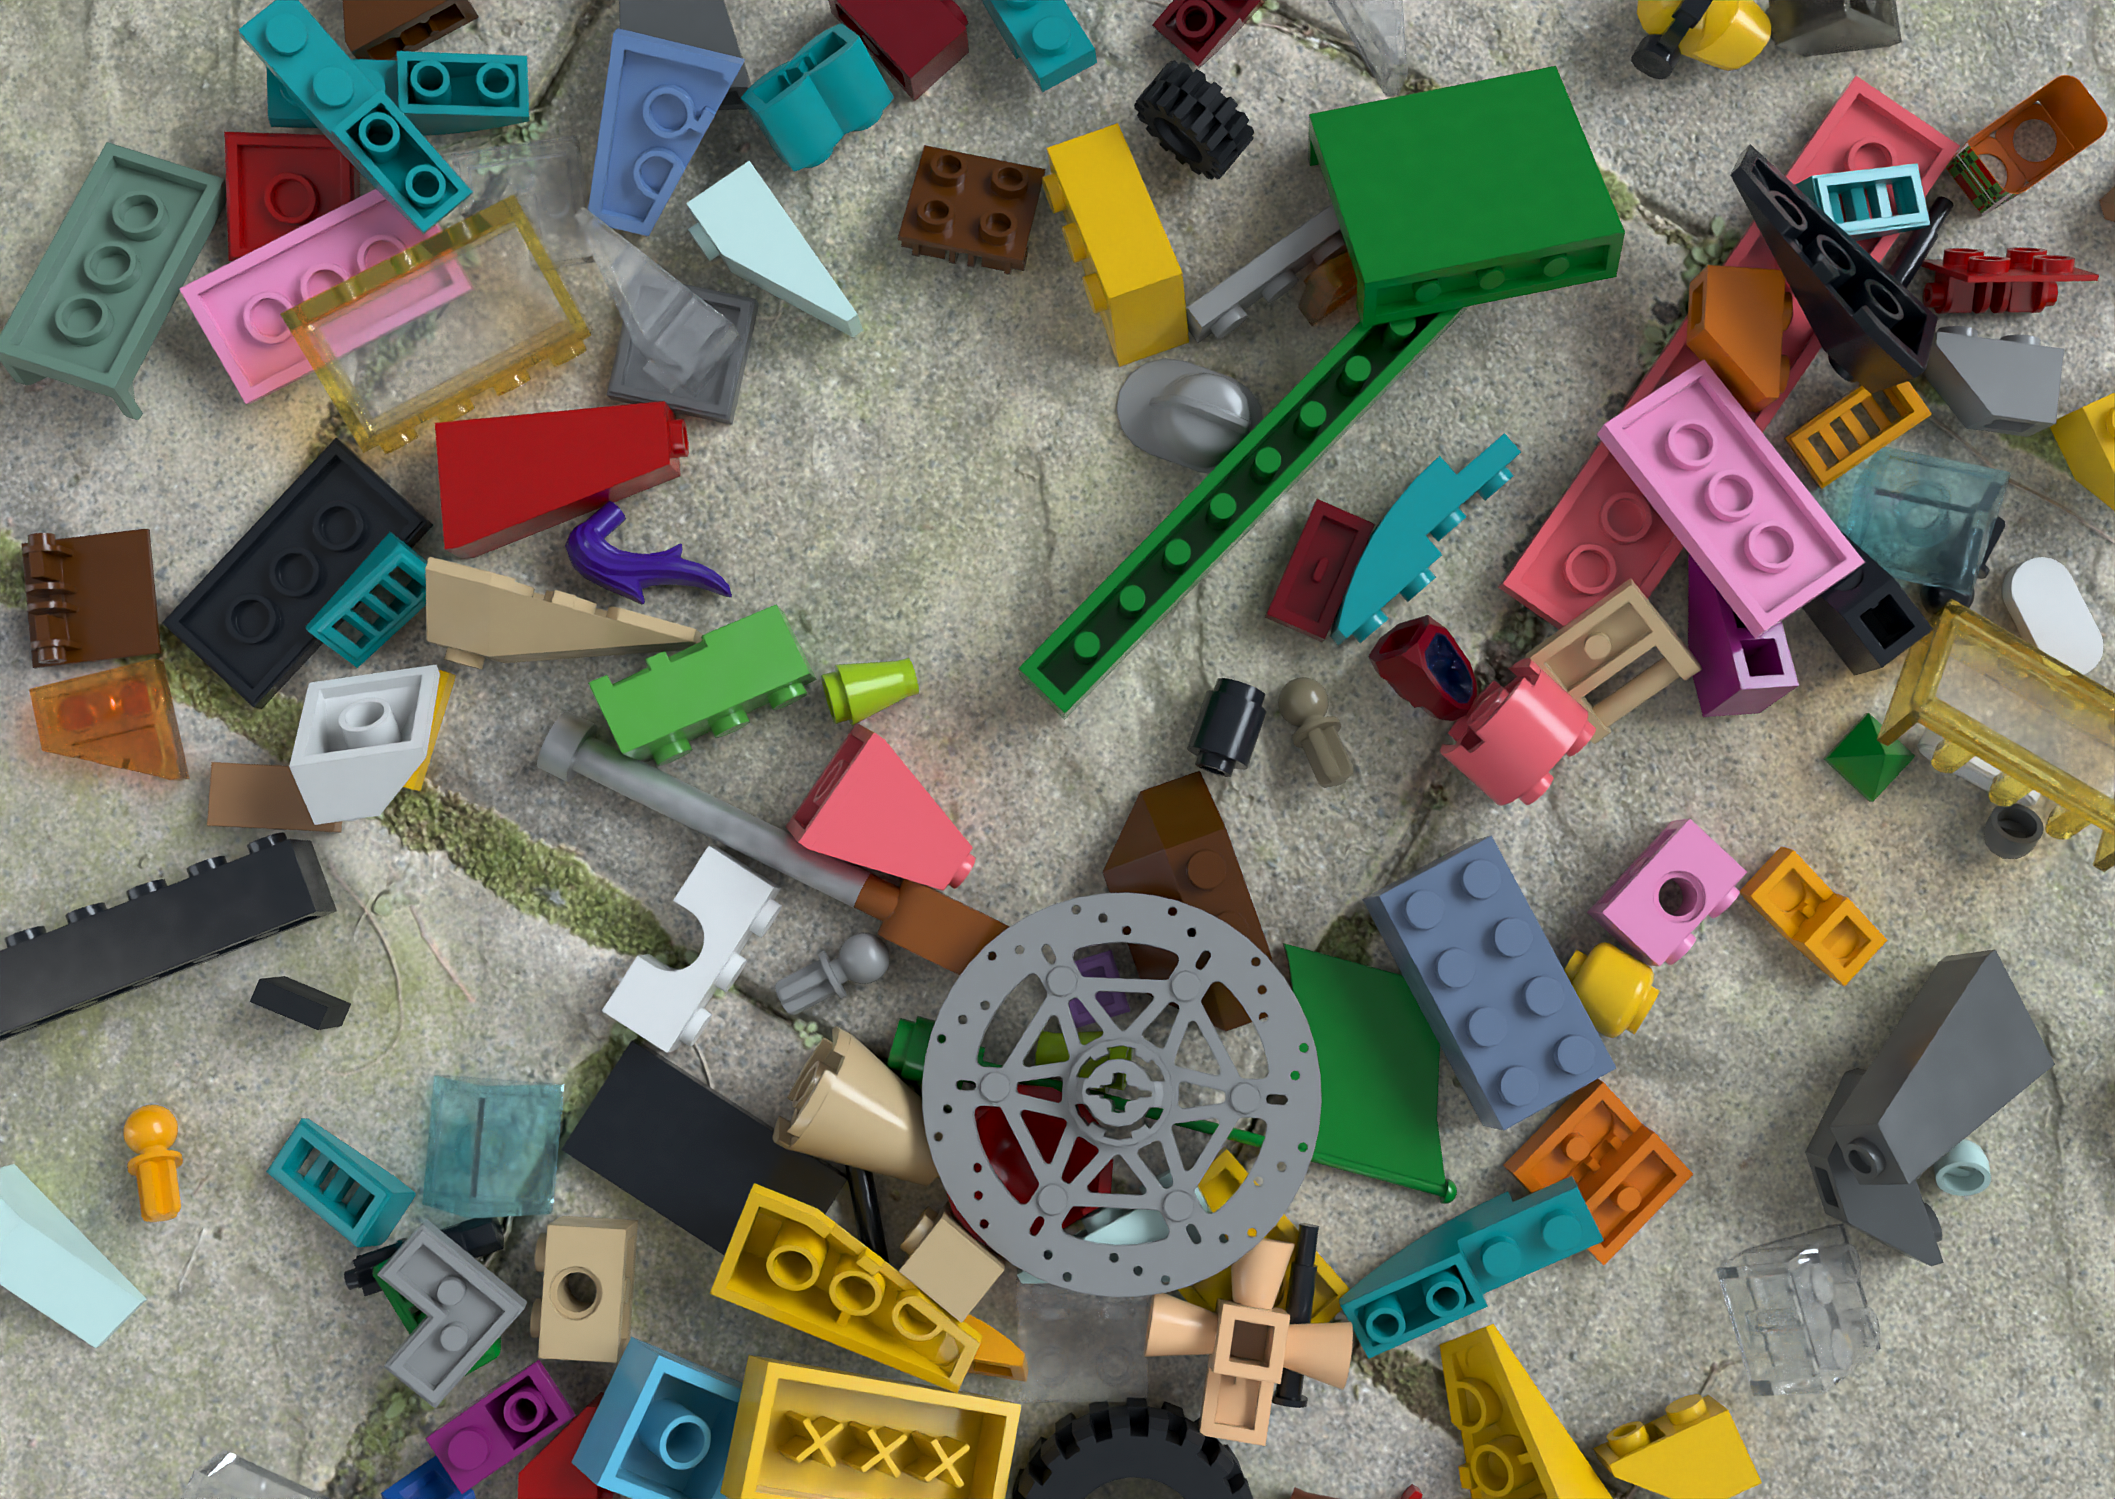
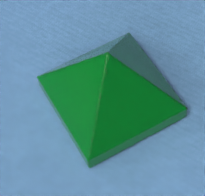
M1865 713L1824 757V760L1869 802H1874L1912 761L1915 755L1870 713Z

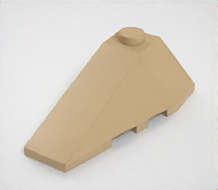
M433 557L428 558L425 569L427 641L446 648L444 660L482 670L485 658L501 663H517L678 651L702 641L701 637L703 634L691 627L609 606L608 611L596 608V603L558 590H546L545 595L535 593L533 587L515 582L516 579Z

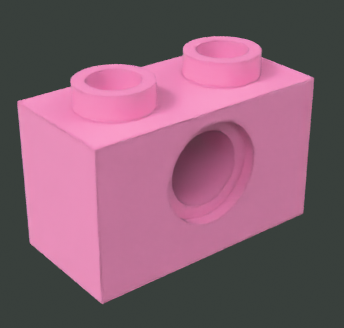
M1691 819L1674 820L1669 823L1587 913L1636 959L1650 966L1660 967L1664 962L1672 965L1681 959L1694 945L1696 937L1692 934V931L1707 915L1712 919L1718 917L1736 900L1740 891L1735 885L1743 878L1747 871ZM1669 879L1679 885L1683 895L1680 908L1671 915L1665 912L1659 903L1660 888Z

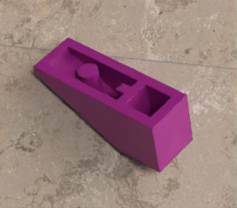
M1689 554L1688 648L1702 667V670L1693 675L1702 716L1759 714L1799 686L1782 621L1755 639Z

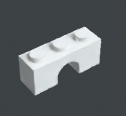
M708 846L673 900L693 913L702 925L704 945L699 957L690 966L684 969H676L664 964L650 954L638 955L602 1011L666 1053L678 1049L682 1042L691 1047L702 1034L712 1017V1014L704 1008L716 989L720 988L727 992L743 970L747 959L739 954L752 933L762 938L779 914L782 905L774 901V899L780 892L781 887L719 847Z

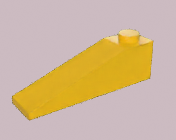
M756 1183L753 1184L710 1294L958 1393L981 1344L982 1335L966 1322H959L902 1273L819 1209Z
M1494 1324L1439 1345L1451 1422L1461 1430L1466 1463L1458 1466L1461 1488L1470 1489L1471 1499H1613Z

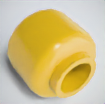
M1607 942L1594 946L1588 956L1576 949L1564 969L1595 1029L1610 1038L1618 1037L1625 1030L1635 1034L1660 993V990L1652 986L1654 973L1651 967Z

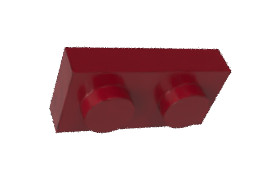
M1316 499L1265 614V618L1323 642L1343 600L1353 570L1365 549L1375 524Z

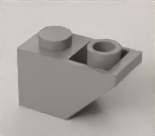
M1946 326L1939 328L1934 333L1926 370L1923 372V375L1966 429L2029 437L2056 424L2064 356L2063 348L2041 346V340L2030 335H2007L2001 337L2000 340L1977 337L1978 331L1976 329L1965 326Z

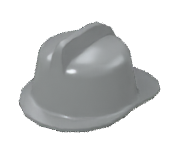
M1168 358L1147 362L1132 372L1119 391L1117 414L1121 429L1133 445L1150 455L1197 472L1208 474L1264 419L1260 403L1250 389L1237 380L1186 361Z

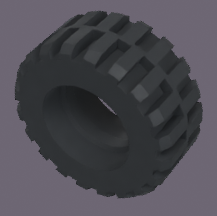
M1126 1396L1125 1406L1109 1407L1108 1399L1090 1403L1089 1413L1076 1419L1075 1415L1071 1412L1055 1423V1433L1049 1439L1041 1436L1029 1451V1462L1025 1469H1019L1012 1493V1499H1085L1091 1492L1106 1483L1122 1478L1135 1477L1161 1482L1177 1491L1184 1499H1253L1247 1478L1244 1477L1239 1461L1229 1445H1222L1217 1438L1208 1437L1200 1433L1198 1427L1200 1418L1193 1422L1185 1417L1182 1407L1164 1401L1160 1409L1147 1406L1146 1397Z

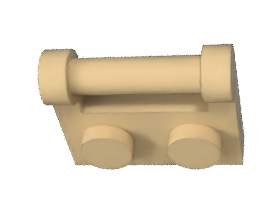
M1631 578L1525 654V658H1530L1588 711L1587 720L1596 728V732L1590 740L1594 744L1611 733L1609 726L1679 677L1686 681L1702 670L1700 663L1690 649L1677 637ZM1654 646L1664 656L1595 706L1584 697Z

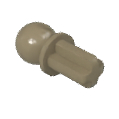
M1300 677L1289 681L1282 688L1278 698L1279 711L1288 723L1300 727L1292 735V741L1296 747L1303 748L1318 784L1323 788L1341 785L1353 775V766L1338 735L1341 723L1335 716L1324 717L1329 706V699L1325 688L1314 679Z

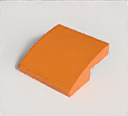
M1596 1079L1578 1089L1503 1165L1530 1194L1573 1176L1604 1240L1586 1250L1603 1266L1694 1175L1660 1137L1643 1125L1600 1079Z

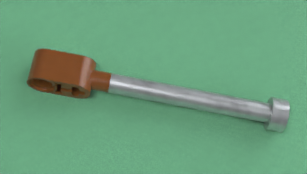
M569 711L563 712L558 717L541 747L537 760L538 768L566 782L571 781L579 773L882 921L877 932L878 935L958 975L962 974L968 964L987 944L1010 927L927 885L903 879L900 887L845 860L809 850L798 843L792 834L653 766L623 755L620 750L595 739L597 725ZM991 952L988 957L993 961L997 955L995 952Z

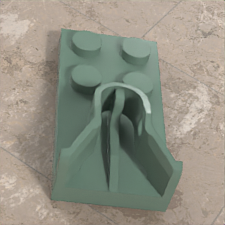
M106 142L0 334V362L17 383L32 385L48 377L111 397L123 415L139 420L143 412L135 402L133 380L180 292L179 288L185 283L227 202L225 179Z

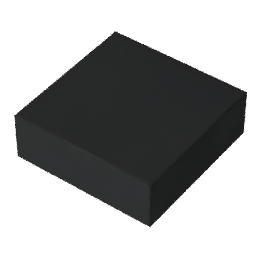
M286 976L259 979L250 999V1002L316 1030L342 1026L351 1006L349 1002Z

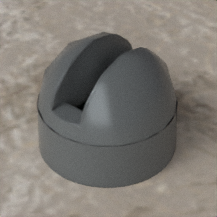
M2003 803L1995 807L1984 827V841L1989 850L2002 859H2019L2035 848L2044 831L2043 823L2040 817L2030 808L2017 803Z

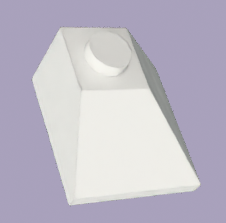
M437 664L309 683L289 767L314 825L339 821H356L366 817L380 816L425 760L440 678Z

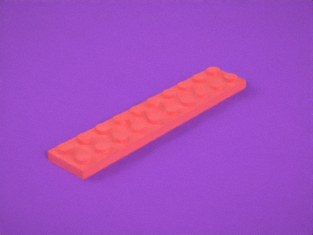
M1855 76L1846 85L1784 176L1795 185L1813 175L1918 163L1924 197H1926L1960 145L1858 76ZM1892 184L1886 185L1892 216H1898ZM1864 189L1869 217L1872 219L1867 190ZM1838 194L1844 222H1847L1841 194ZM1754 219L1721 265L1781 270ZM1900 233L1856 242L1880 263ZM1786 278L1785 292H1790L1793 298L1791 321L1788 328L1782 334L1781 355H1787L1790 363L1787 387L1782 394H1779V399L1760 412L1745 411L1762 433L1822 347ZM1688 314L1619 414L1700 362V359L1686 345ZM1600 440L1498 588L1560 630L1630 578L1648 599L1684 546Z

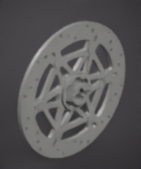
M1101 893L1053 904L1023 918L987 944L968 964L954 983L939 1011L925 1056L922 1080V1110L932 1159L944 1188L957 1210L971 1228L993 1250L1032 1276L1060 1288L1105 1297H1142L1188 1287L1219 1273L1253 1249L1278 1223L1292 1203L1305 1178L1316 1145L1322 1103L1321 1074L1317 1050L1308 1021L1295 994L1269 958L1247 937L1229 924L1201 909L1180 901L1137 893ZM1080 906V913L1074 914L1072 912L1073 907ZM1170 908L1177 909L1175 916L1168 914ZM1103 914L1108 917L1104 923L1099 921L1100 916ZM1127 926L1130 927L1131 933L1124 935L1123 929ZM1189 929L1196 930V935L1194 937H1189L1187 935V931ZM1107 943H1133L1149 945L1173 952L1178 956L1179 962L1168 980L1083 977L1073 956L1077 950L1088 946ZM1045 945L1051 947L1056 957L1054 964H1050L1043 953L1042 948ZM1023 946V954L1018 955L1016 953L1017 947ZM1205 951L1210 952L1211 957L1202 970L1195 967L1196 962L1201 954ZM991 952H995L997 955L993 961L988 957ZM1255 957L1259 958L1261 962L1260 965L1256 967L1253 966L1251 963L1252 959ZM1032 974L1038 975L1047 991V997L1003 1067L981 1066L977 1060L980 1045L996 1011L1007 996L1024 979ZM1212 983H1223L1242 1004L1252 1020L1267 1058L1269 1072L1264 1079L1241 1078L1201 1003L1203 996ZM1263 985L1267 991L1261 995L1257 989ZM1099 991L1150 993L1154 999L1125 1031H1121L1095 996ZM1075 998L1081 1001L1103 1030L1101 1037L1086 1045L1080 1043L1069 1002ZM988 1001L990 1004L987 1010L982 1008V1003ZM1174 1002L1179 1005V1012L1165 1047L1158 1048L1153 1043L1144 1039L1142 1034L1168 1004ZM1265 1012L1268 1015V1019L1262 1022L1259 1020V1015ZM962 1015H965L967 1017V1022L965 1024L960 1023V1017ZM1054 1015L1057 1016L1070 1055L1069 1060L1026 1067L1024 1059L1050 1018ZM1191 1021L1198 1024L1221 1068L1219 1075L1175 1065V1057L1188 1024ZM941 1034L946 1036L944 1043L939 1042L938 1037ZM1302 1043L1308 1046V1051L1305 1053L1299 1050V1046ZM1127 1046L1135 1048L1134 1055L1140 1057L1146 1063H1150L1153 1060L1162 1071L1165 1081H1153L1144 1067L1137 1062L1126 1059L1104 1062L1095 1068L1089 1078L1078 1076L1082 1067L1091 1058L1094 1061H1098L1110 1054L1109 1048ZM1298 1071L1300 1074L1299 1079L1292 1080L1291 1072ZM1117 1073H1125L1127 1085L1138 1087V1090L1151 1091L1152 1096H1140L1138 1099L1127 1101L1125 1112L1115 1110L1113 1099L1104 1098L1103 1094H1092L1090 1089L1104 1088V1085L1114 1084ZM1058 1076L1063 1079L1062 1101L1059 1103L1023 1095L1017 1091L1019 1082ZM961 1080L973 1081L976 1084V1088L972 1091L960 1090L957 1087V1083ZM1186 1082L1221 1090L1226 1095L1225 1101L1218 1104L1180 1108L1178 1105L1179 1084ZM1270 1094L1285 1095L1288 1100L1286 1104L1279 1105L1267 1103L1266 1098ZM1077 1104H1087L1096 1118L1104 1124L1116 1127L1127 1126L1137 1122L1146 1116L1151 1107H1161L1164 1110L1151 1128L1145 1124L1139 1129L1131 1131L1132 1137L1117 1139L1105 1136L1107 1129L1101 1127L1095 1121L1088 1124L1081 1115ZM946 1105H950L952 1108L949 1114L944 1110ZM979 1106H998L1002 1109L1039 1182V1187L1031 1200L1026 1204L1020 1203L1011 1195L998 1178L986 1156L975 1120V1110ZM1023 1110H1030L1066 1120V1128L1050 1164L1044 1161L1021 1116ZM1212 1118L1218 1119V1128L1191 1170L1184 1169L1172 1131L1173 1124ZM1240 1118L1263 1119L1267 1124L1265 1138L1248 1176L1223 1206L1213 1213H1207L1202 1208L1195 1194V1189ZM937 1132H941L943 1135L941 1141H937L935 1138ZM1077 1137H1083L1089 1143L1095 1145L1099 1152L1071 1183H1067L1062 1179L1063 1171ZM1155 1140H1159L1162 1143L1173 1179V1185L1168 1188L1161 1185L1138 1155L1140 1148L1149 1145ZM1304 1142L1307 1144V1149L1301 1152L1298 1150V1145ZM1118 1154L1122 1156L1145 1186L1146 1193L1138 1195L1090 1192L1088 1184ZM1279 1162H1284L1286 1164V1169L1284 1171H1279L1277 1169V1164ZM976 1163L982 1165V1170L980 1172H977L974 1169V1165ZM1257 1176L1263 1179V1184L1260 1186L1254 1183V1178ZM978 1190L983 1194L980 1200L975 1197V1193ZM1073 1206L1158 1210L1161 1212L1169 1228V1235L1166 1238L1153 1242L1114 1245L1074 1237L1063 1231L1062 1223ZM1038 1216L1043 1217L1045 1221L1037 1235H1032L1030 1232L1032 1224ZM983 1219L989 1223L987 1228L981 1226ZM1188 1224H1193L1201 1236L1200 1243L1192 1241L1186 1228ZM1248 1229H1256V1236H1249L1247 1233ZM1221 1234L1228 1235L1229 1239L1227 1242L1223 1243L1220 1241L1219 1237ZM1046 1250H1050L1053 1253L1051 1259L1044 1256ZM1110 1254H1118V1261H1112ZM1140 1266L1143 1270L1142 1274H1135L1134 1267ZM1069 1272L1072 1275V1279L1066 1281L1063 1274ZM1164 1275L1169 1276L1171 1279L1170 1283L1163 1284L1161 1278Z

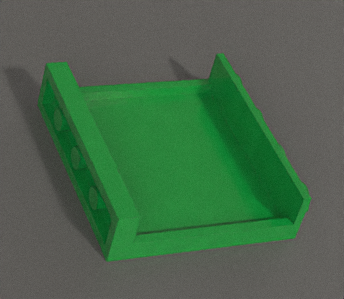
M1556 66L1309 114L1308 161L1310 166L1320 165L1358 280L1356 309L1362 327L1617 277L1625 230Z

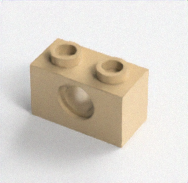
M949 1200L938 1213L928 1206L904 1236L905 1239L899 1246L906 1252L899 1272L961 1323L1005 1270L1006 1259L992 1248L971 1236L953 1214Z
M561 1216L547 1225V1233L541 1232L539 1234L535 1250L536 1272L544 1273L542 1298L535 1299L530 1319L531 1337L539 1338L538 1358L617 1363L622 1358L630 1341L638 1220ZM571 1273H584L594 1281L597 1290L594 1302H581L571 1294L569 1289Z

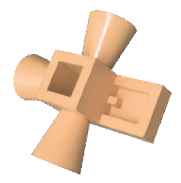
M1263 1238L1253 1249L1231 1265L1233 1300L1217 1298L1215 1312L1165 1293L1152 1295L1145 1335L1144 1357L1209 1354L1198 1425L1200 1433L1205 1436L1266 1446L1274 1383L1281 1384L1283 1367L1341 1390L1346 1385L1352 1355V1323L1289 1324L1290 1314L1282 1308L1273 1307L1295 1246L1293 1243Z

